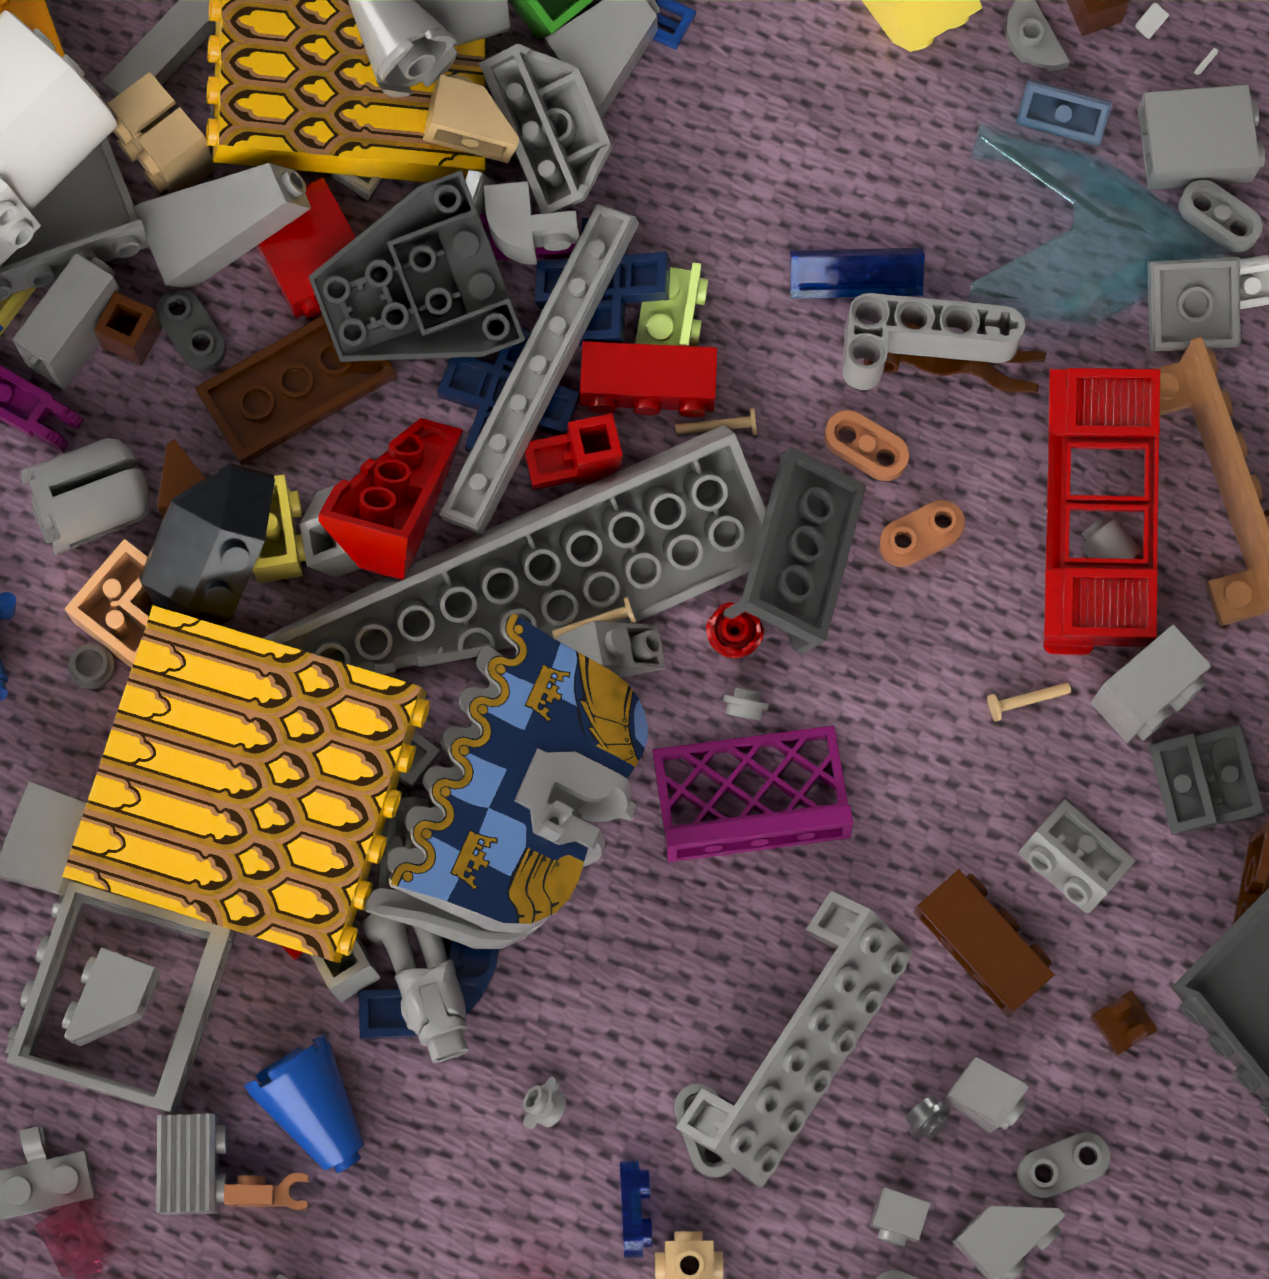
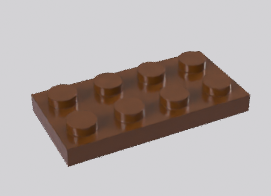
M322 315L198 385L195 389L240 465L243 466L396 379L397 374L389 360L340 362Z

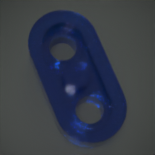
M639 1160L620 1161L624 1259L643 1258V1248L653 1247L651 1218H642L641 1199H650L649 1170H639Z

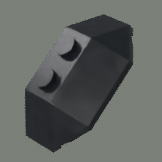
M229 463L219 469V473L198 482L171 500L139 577L140 583L155 606L220 626L232 619L265 542L275 483L274 475Z

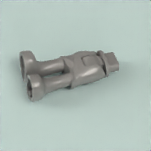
M370 914L363 920L362 927L370 941L383 943L388 951L396 973L394 978L402 996L401 1014L407 1023V1028L416 1033L421 1045L428 1047L433 1063L442 1062L468 1052L469 1049L464 1037V1033L468 1030L464 996L456 976L454 961L452 959L448 960L442 936L413 926L427 968H417L405 923Z

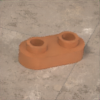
M852 410L839 411L827 422L824 433L825 444L830 452L879 481L895 480L905 471L909 460V450L906 443L899 436ZM843 430H849L854 434L855 439L850 443H845L840 440L838 434ZM881 453H888L892 456L893 463L888 466L881 465L877 460V456Z
M937 500L891 522L884 528L880 536L879 550L882 557L893 566L907 567L953 545L959 540L965 527L963 512L956 504L950 501ZM937 516H945L949 519L950 526L941 528L936 525L934 519ZM900 535L909 538L911 545L901 548L895 543V538Z

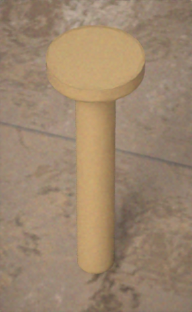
M750 408L751 416L675 424L676 435L708 432L722 425H725L730 430L752 427L753 435H757L755 408Z
M628 597L623 598L625 602L624 607L552 630L554 639L556 640V637L592 621L615 622L630 617L631 623H636Z
M1067 682L998 701L995 694H991L987 697V703L993 720L997 722L1002 719L1003 711L1070 694L1071 687Z

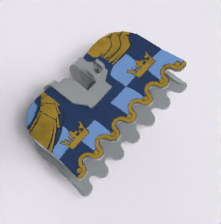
M516 614L510 615L503 627L504 637L515 647L516 656L513 658L504 657L489 646H485L479 651L476 665L478 670L489 680V687L485 689L473 686L466 688L460 694L458 703L461 710L472 721L471 726L468 728L459 726L448 727L441 735V745L448 752L451 761L454 763L453 766L447 768L436 765L430 767L423 775V785L430 792V798L435 806L432 808L415 806L405 815V826L411 832L410 837L416 847L411 849L399 846L393 848L386 857L387 868L392 873L389 878V884L395 890L386 888L375 889L368 896L364 905L365 911L412 925L473 949H502L525 939L570 899L579 881L582 868L598 861L605 848V838L600 828L582 819L591 822L611 821L617 818L632 820L637 806L631 801L633 791L628 777L642 757L648 741V724L644 709L639 698L627 682L601 664L553 639Z

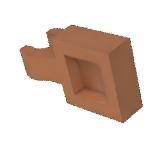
M292 1173L285 1177L279 1185L274 1186L266 1185V1176H237V1184H224L223 1204L229 1207H289L297 1211L309 1208V1202L293 1200L290 1191L296 1183H310V1177L304 1173Z

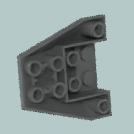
M462 170L418 186L308 276L340 362L484 357L526 341Z

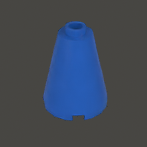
M322 1034L312 1039L314 1044L303 1050L299 1046L257 1073L255 1076L260 1082L259 1084L256 1080H251L244 1083V1087L248 1094L323 1170L333 1167L337 1173H340L361 1159L358 1150L365 1144L331 1043L325 1034Z

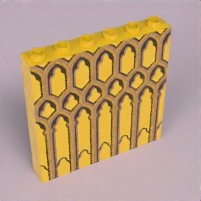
M209 0L208 19L209 21L216 22V36H209L207 60L208 62L215 63V77L209 76L206 100L207 104H214V119L208 118L205 141L206 146H213L214 163L260 166L272 163L300 171L380 177L417 182H431L462 170L465 180L469 170L485 172V157L422 140L431 94L437 81L428 87L423 82L409 87L414 94L406 97H390L383 93L376 81L348 0ZM485 38L454 47L457 51L456 60L443 75H461L470 79L472 83L485 87V77L479 65L480 62L485 60Z
M153 605L62 877L340 963L343 954L347 956L351 954L357 938L358 929L352 927L357 909H365V902L371 894L372 882L367 881L372 863L379 864L385 851L387 837L382 836L383 828L387 817L392 819L395 817L400 804L401 791L396 790L401 772L408 773L415 757L416 746L410 745L416 727L423 728L428 717L430 701L425 700L427 692L421 686Z

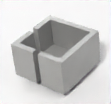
M1173 624L1109 678L1090 703L1126 743H1129L1137 735L1144 741L1160 728L1164 721L1172 714L1169 707L1172 706L1178 712L1197 696V693L1207 684L1201 677L1209 670L1211 665Z

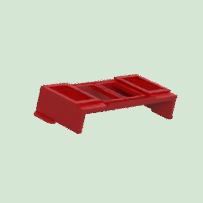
M1050 369L1043 647L1049 654L1085 656L1093 651L1094 646L1147 647L1157 638L1160 369ZM1071 449L1145 450L1144 496L1070 495ZM1070 511L1144 512L1143 559L1069 558Z

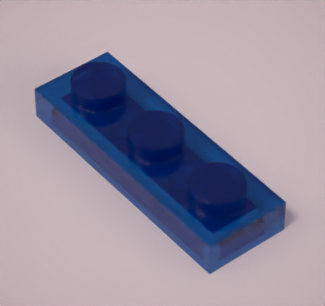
M923 247L790 251V299L857 297L866 293L923 296L925 263Z

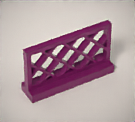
M834 725L652 749L668 862L851 838L853 818L851 806L848 805ZM826 739L829 755L819 767L798 754L806 742ZM796 743L792 749L786 746V744ZM773 746L786 756L773 773L753 760L763 747ZM751 749L747 755L741 752V750ZM728 752L741 762L728 779H725L707 766L718 753ZM705 755L701 761L695 758V756ZM682 758L695 769L684 783L679 785L665 775L663 761ZM792 761L812 774L800 792L779 778ZM829 765L831 766L832 777L825 772ZM746 767L767 780L754 798L734 785ZM701 773L721 786L708 804L688 791ZM818 779H820L835 790L837 804L819 806L807 798L806 795ZM773 785L793 798L784 811L773 812L760 803ZM667 787L675 792L670 800ZM727 791L747 804V807L739 817L726 818L714 809ZM682 797L701 810V813L693 823L673 825L671 810ZM799 804H801V805H803L804 807H806V808L796 809ZM753 810H755V811H757L758 813H760V814L750 815ZM707 816H710L712 819H714V820L704 821V820L707 818Z

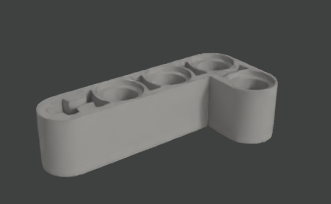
M875 293L861 294L851 302L845 326L842 363L843 378L848 385L858 390H869L875 387L881 381L888 352L992 363L1007 362L1017 353L1025 329V320L1019 311L1003 305ZM868 319L873 321L875 324L866 325L860 322L859 320ZM904 324H916L920 329H911ZM949 328H960L965 333H955L951 331ZM857 359H868L871 362H873V364L864 365L859 363Z

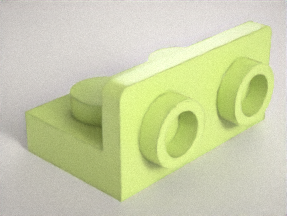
M693 262L691 270L670 267L669 300L642 302L635 344L698 346L702 320L694 319L696 304L705 305L708 279L700 278L701 263Z

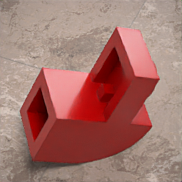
M613 413L568 422L567 434L530 441L524 452L532 490L575 482L576 485L598 481L616 472L621 467L623 455Z

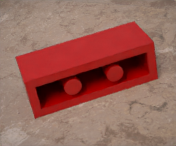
M582 341L580 406H589L591 412L600 414L613 413L616 407L634 408V413L644 416L657 415L661 409L678 410L679 415L689 418L702 417L705 415V411L714 412L717 347Z

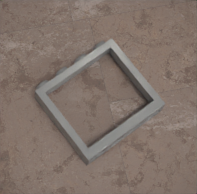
M69 881L64 896L60 895L58 902L54 901L52 917L56 918L51 935H44L39 944L36 962H39L40 966L35 981L29 980L23 990L20 1007L25 1009L19 1026L13 1025L8 1033L7 1038H9L5 1053L9 1055L6 1062L24 1070L176 1115L236 934L231 929ZM85 904L207 941L156 1093L33 1056Z

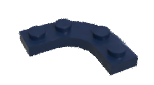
M452 941L448 960L452 959L454 961L456 976L464 996L467 1015L478 1004L489 988L497 967L499 949H473ZM399 989L359 991V1031L361 1040L418 1037L413 1030L407 1028V1023L401 1014L402 996Z

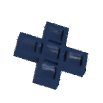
M590 217L582 218L581 233ZM627 247L579 343L580 347H582V341L624 343L626 303L669 300L671 259L667 252L628 254ZM568 259L537 261L535 303L539 309H543Z
M522 329L526 341L500 350L495 365L471 357L449 359L437 391L438 398L478 410L465 445L466 452L470 453L531 334L530 331ZM558 385L536 429L557 436L567 434L568 422L572 421L580 399V392Z

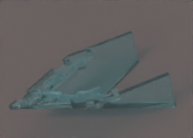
M983 124L979 125L972 148L971 159L1016 162L1073 203V226L1066 233L972 282L965 302L1009 306L1019 311L1025 320L1096 325L1109 318L1112 314L1148 297L1147 261L1219 258L1231 252L1189 224L1178 211L1105 159Z

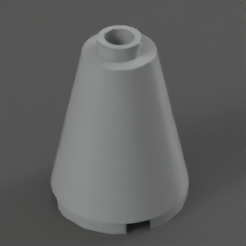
M348 0L376 81L384 94L390 97H406L414 94L409 87L423 82L426 87L430 86L439 79L441 74H445L456 60L457 51L454 48V44L458 45L453 34L415 0Z

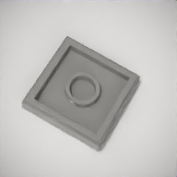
M1239 257L1147 261L1150 351L1186 350L1191 340L1198 337L1203 338L1206 349L1241 347Z

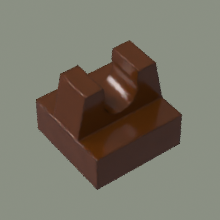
M1132 990L1091 1015L1094 1023L1116 1056L1158 1030Z

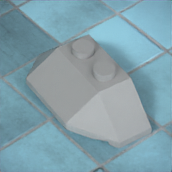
M516 44L480 62L479 65L495 103L519 137L518 147L515 151L541 214L562 212L586 200L613 145L579 67L531 50L521 44Z

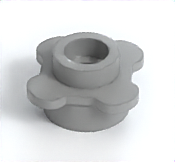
M550 1077L545 1084L541 1086L535 1085L527 1092L523 1101V1109L527 1112L523 1120L524 1127L533 1129L537 1123L545 1127H552L559 1121L566 1107V1096L558 1090V1079Z

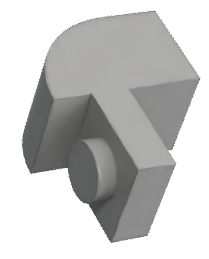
M528 181L484 186L485 209L490 233L497 248L508 258L519 263L535 265L537 264L536 248L544 247L546 250L560 251L569 248L571 244L577 243L579 239V226L576 210L533 215Z

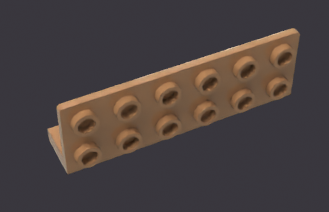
M1202 337L1194 338L1191 340L1180 362L1155 369H1160V415L1189 407L1192 409L1247 568L1245 571L1209 580L1205 584L1219 626H1224L1269 613V516L1265 517L1259 501L1262 499V488L1259 479L1255 474H1250L1245 461L1248 454L1245 439L1241 432H1235L1230 418L1233 414L1230 396L1226 390L1220 389L1216 374H1218V363L1215 353L1211 348L1206 349Z

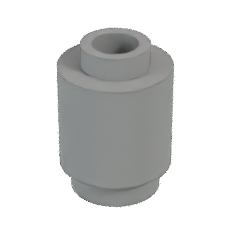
M1101 517L1081 534L1086 542L1080 548L1089 558L1143 559L1140 555L1143 550L1116 518L1107 523Z

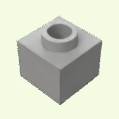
M358 937L349 956L343 954L340 963L311 955L328 989L341 1003L381 979L363 943Z
M884 1187L880 1191L869 1227L879 1230L878 1239L896 1246L905 1247L907 1240L916 1242L920 1239L931 1203Z

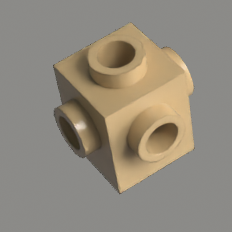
M701 1231L674 1232V1241L664 1242V1252H655V1279H723V1251H714V1240L703 1241V1232ZM686 1256L696 1258L699 1263V1269L693 1275L683 1273L680 1268V1262Z

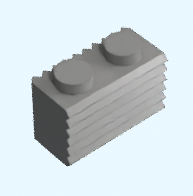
M216 1114L157 1115L156 1213L160 1215L219 1213V1203L224 1202V1184H228L227 1173H219V1155L228 1153V1126L220 1125V1117Z

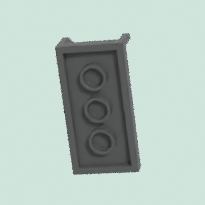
M792 446L782 452L742 600L724 610L723 615L733 619L746 611L786 631L793 650L799 654H804L826 642L866 485Z

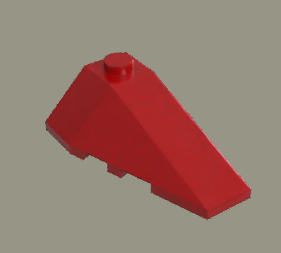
M420 418L389 442L388 450L375 461L369 458L360 466V473L350 481L341 480L333 487L319 513L318 522L359 568L404 580L419 550L460 444L463 429Z

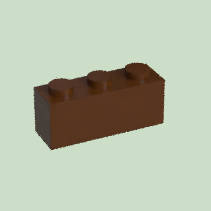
M958 869L918 904L913 913L1001 1011L1009 1017L1055 975L1049 969L1052 962L1039 946L1033 943L1029 947L1018 935L1017 932L1020 930V926L1006 910L1001 908L997 911L985 898L988 895L987 889L973 874L969 873L965 876Z

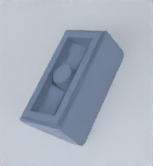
M1028 78L1015 124L1100 146L1112 107V101Z

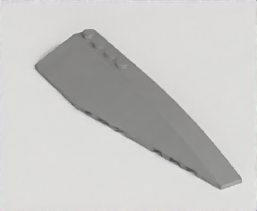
M722 425L490 528L483 535L477 534L412 564L404 580L387 576L263 637V639L375 673L385 674L396 672V669L416 665L423 667L477 657L479 651L485 646H489L495 651L513 648L514 646L505 639L503 634L505 621L512 614L520 616L554 639L552 630L624 607L625 602L623 598L628 597L637 623L748 573L766 509L735 433L725 425ZM630 617L615 622L631 623Z

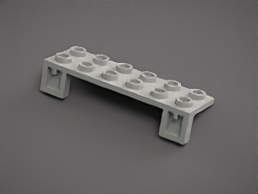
M833 891L829 893L806 928V931L815 939L836 948V951L735 1106L701 1088L676 1126V1129L683 1135L716 1153L759 1188L765 1185L770 1175L777 1169L779 1161L796 1135L803 1129L808 1116L821 1096L828 1090L832 1079L847 1056L854 1050L859 1037L872 1017L879 1011L883 1000L898 977L905 971L907 963L913 955L912 950L871 909Z

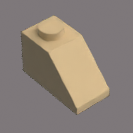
M440 75L431 94L422 140L508 163L518 147L519 137L486 88L472 83L470 79L461 75Z

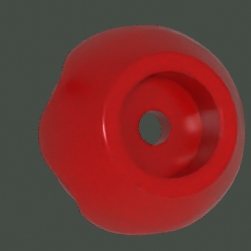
M727 602L719 606L713 615L709 617L706 625L707 637L712 648L720 655L734 659L743 658L753 653L760 645L764 635V628L760 618L746 611L733 619L725 617L723 615L724 610L736 604ZM732 628H737L739 630V633L737 635H733L730 632V630Z

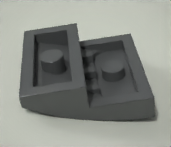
M1241 724L1197 736L1193 733L1149 745L1172 835L1265 815Z

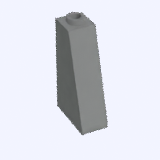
M267 163L141 202L133 207L138 220L141 219L147 237L146 240L165 285L192 289L310 210L311 206L305 195L306 185L302 177L294 169Z

